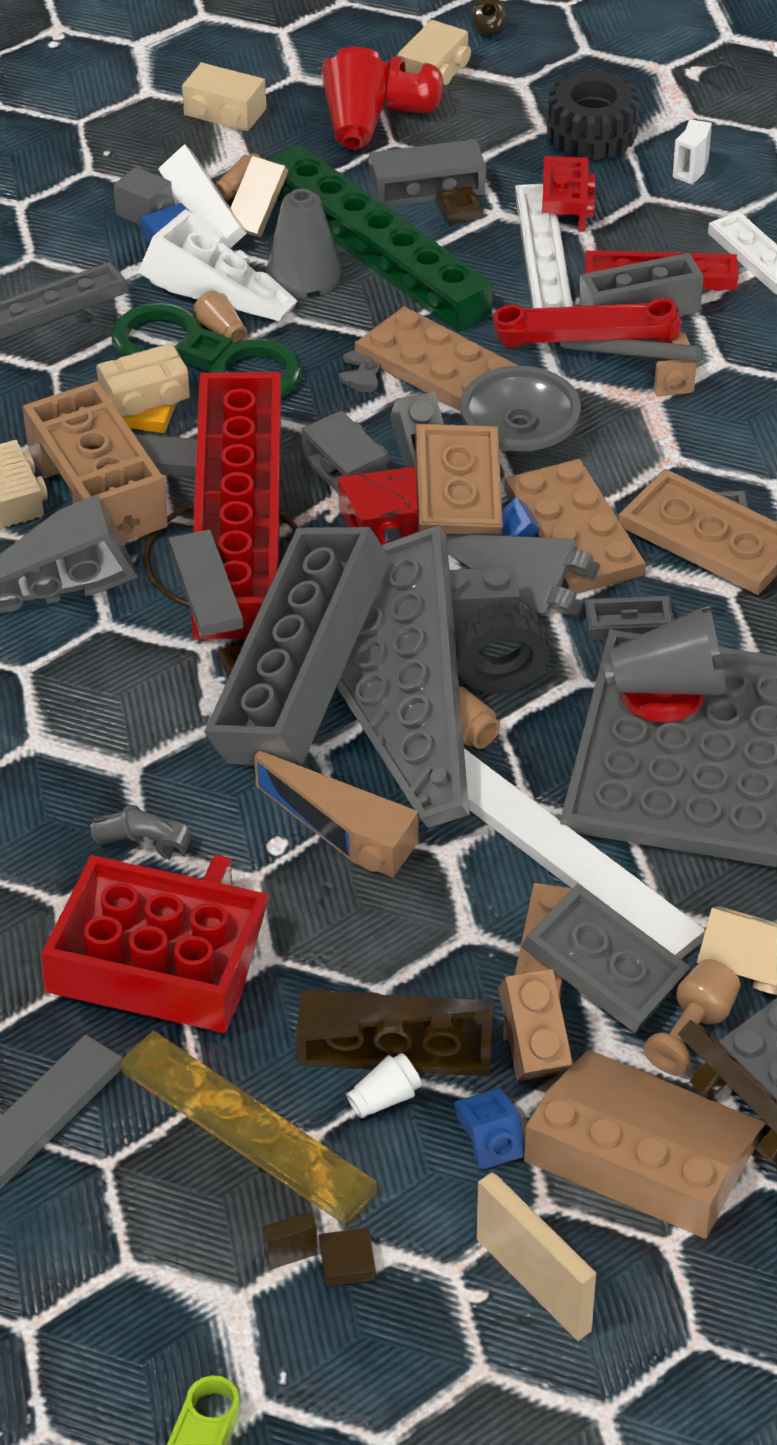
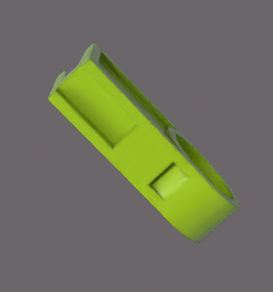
M213 1375L203 1377L193 1383L187 1393V1398L167 1445H227L240 1416V1398L237 1387L230 1380L222 1376ZM210 1394L223 1395L233 1403L228 1412L214 1418L205 1417L194 1409L198 1400Z

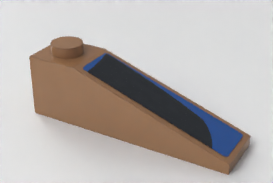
M258 750L255 754L256 787L353 863L361 865L369 871L379 872L391 878L395 877L418 843L419 811Z

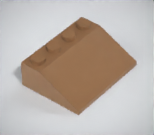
M588 1049L547 1090L526 1125L524 1161L707 1239L766 1129V1122Z

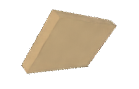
M491 1172L478 1181L477 1240L577 1341L581 1340L592 1331L596 1272L496 1174L494 1175Z

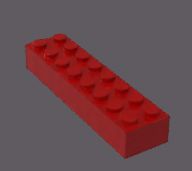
M280 372L200 373L193 533L211 530L242 615L243 628L200 637L191 611L193 639H246L279 568L282 415Z

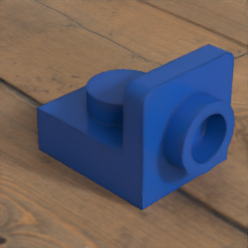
M501 1088L454 1101L457 1119L473 1140L476 1162L481 1169L524 1157L525 1143L520 1114Z

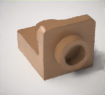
M681 332L676 339L669 342L690 345L685 332ZM663 359V361L657 362L654 383L656 396L694 392L697 362Z

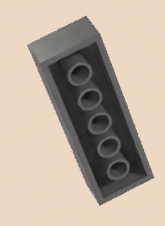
M370 527L296 529L204 731L227 764L255 765L254 756L260 750L299 766L303 765L390 564L389 557Z

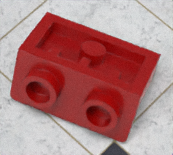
M544 156L542 213L578 215V231H585L586 218H593L595 199V173H588V158Z

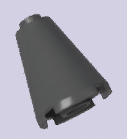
M296 189L287 194L282 201L266 272L294 298H308L307 293L319 291L320 296L327 294L337 287L341 279L342 267L320 197L307 189Z
M711 607L698 609L610 649L611 658L603 659L608 686L616 684L618 693L722 695L728 693Z

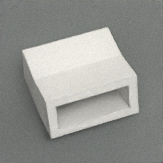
M689 119L686 130L675 140L674 178L693 185L704 174L709 161L712 123Z

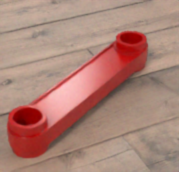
M659 298L650 303L525 309L511 304L499 308L494 314L496 336L502 346L506 348H517L525 343L648 338L664 343L676 339L681 333L682 326L679 309L676 303L669 298Z

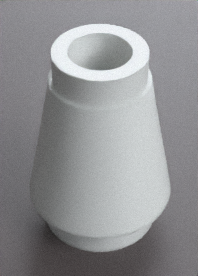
M403 1053L394 1058L388 1055L353 1090L346 1093V1096L356 1114L362 1119L368 1114H373L415 1096L414 1091L422 1086V1082L415 1068Z

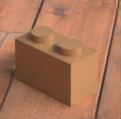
M553 969L505 977L498 990L517 1082L564 1074L573 1063Z

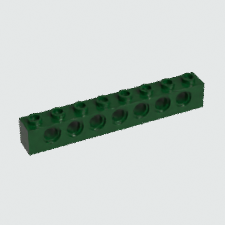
M296 144L267 159V161L283 165L288 169L287 176L277 198L278 201L282 203L284 197L296 189H307L317 194L321 199L333 241L458 333L492 314L493 283L470 268L461 259L445 250L436 241L431 240L411 223L399 217L386 205L381 204L362 188H359L342 176L340 172L335 171L315 154Z

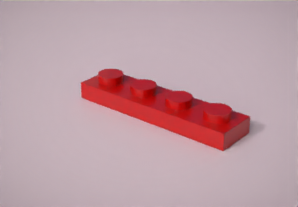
M586 250L585 273L686 253ZM690 253L703 274L702 289L715 291L737 290V254Z

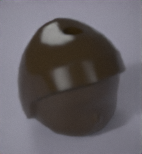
M479 0L473 6L471 14L472 24L477 33L494 36L504 29L507 16L505 7L499 0Z

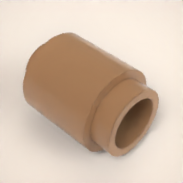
M459 687L464 744L466 746H474L477 749L484 748L497 736L500 722L496 719V714L491 708L465 687Z

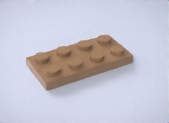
M405 306L355 342V351L379 362L380 368L426 393L435 391L437 399L459 411L462 394L475 378L497 368L518 366Z
M580 458L505 478L504 490L509 499L512 501L515 497H518L525 502L541 529L533 537L571 538L578 544L577 550L592 554L594 556L592 561L598 562L601 565L594 580L584 578L568 570L562 583L563 588L579 594L645 575V561Z
M664 469L619 514V522L624 529L757 595L777 576V522L667 469Z

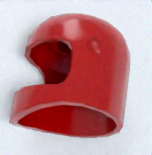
M391 56L387 88L388 109L415 114L433 112L440 104L444 89L443 76L439 68L433 64L425 63L419 73H406L405 58Z

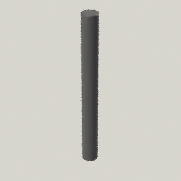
M631 339L560 342L563 349L693 362H700L703 358V348L694 345Z

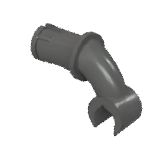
M129 805L119 813L97 816L92 819L94 823L90 825L92 838L98 845H106L123 839L139 841L144 837H149L157 841L156 851L158 854L168 860L171 859L174 847L179 849L180 853L185 857L192 834L186 825L175 821L166 822L155 815L142 811L136 805Z

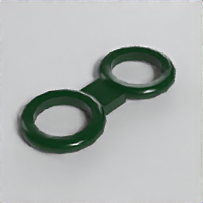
M147 303L132 308L121 315L112 328V345L121 357L149 350L138 347L129 340L127 336L133 328L151 320H166L180 325L186 331L183 340L174 345L178 356L184 363L210 373H226L229 366L247 357L262 356L274 359L281 363L286 370L280 378L281 399L294 391L302 378L301 361L290 348L279 342L266 339H248L232 344V339L203 329L201 323L192 312L178 305Z

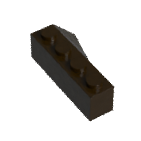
M301 990L296 1030L297 1066L373 1070L388 1055L394 1058L403 1053L417 1073L490 1077L494 1001L478 1000L475 998H434L425 995H382L375 992L363 994L334 992L331 990Z

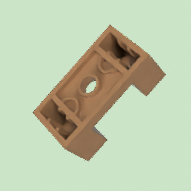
M98 381L23 405L28 451L32 456L33 462L44 478L61 474L72 491L73 504L78 500L97 494L112 516L123 542L168 527L164 478Z

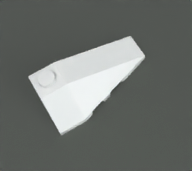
M186 209L152 237L138 273L147 277L157 287L198 299L208 291L215 290L218 293L225 294L234 309L276 321H281L296 306L297 300L271 276L264 272H256L247 264L249 257L242 250L232 251L224 243L226 236L220 230Z

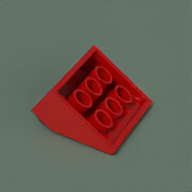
M91 855L41 953L45 992L226 1033L242 995L269 901V894Z

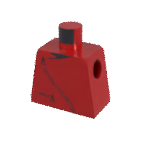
M415 467L338 477L339 510L348 527H370L381 545L418 532Z

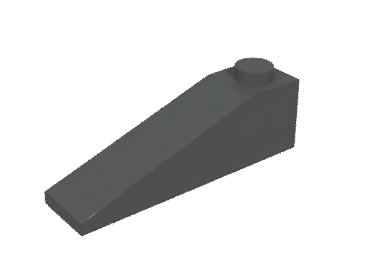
M97 494L78 500L74 504L58 510L0 554V613L18 610L24 601L45 598L47 604L60 601V594L84 590L85 596L101 593L137 578L136 570L113 518Z

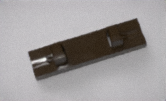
M690 1020L678 1035L705 1063L689 1082L701 1095L708 1099H712L728 1084L772 1128L755 1149L769 1163L777 1166V1098L706 1028Z

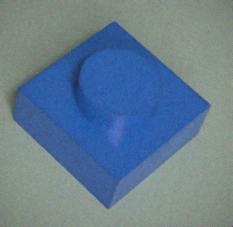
M515 497L502 509L501 535L494 536L533 537L541 529L527 504L518 497Z

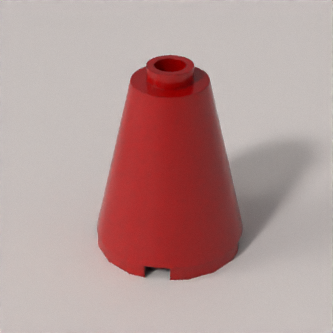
M363 47L338 50V55L330 60L328 56L324 61L321 74L335 139L343 147L352 150L365 147L371 141L387 97L390 63L388 60L385 63L378 58V52Z

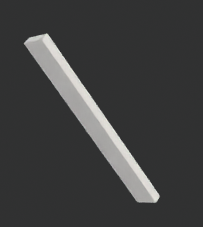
M464 749L468 802L471 812L570 888L579 883L679 959L685 957L703 942L706 931L704 928L567 825H561L559 819Z

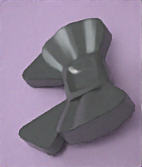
M355 350L345 353L343 355V362L358 365L359 368L355 371L339 373V380L357 391H376L378 389L376 375L380 368V363Z

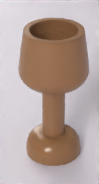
M705 959L680 982L676 995L677 1001L684 1011L669 1034L656 1033L649 1037L643 1045L644 1055L656 1068L670 1075L683 1074L689 1066L690 1053L685 1045L686 1042L678 1035L681 1029L690 1020L697 1024L713 1025L727 1018L741 987L738 976L728 966L716 960Z

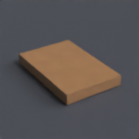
M416 424L418 532L440 525L446 534L501 535L503 523L498 426Z

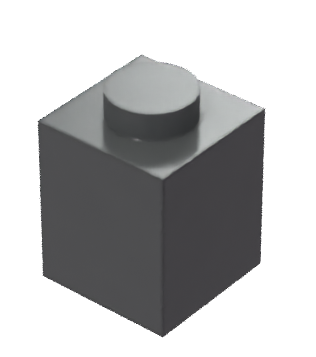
M137 166L113 185L116 215L138 225H141V216L174 206L171 181Z

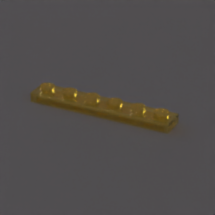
M154 1030L121 1060L122 1073L343 1225H346L376 1195V1180Z

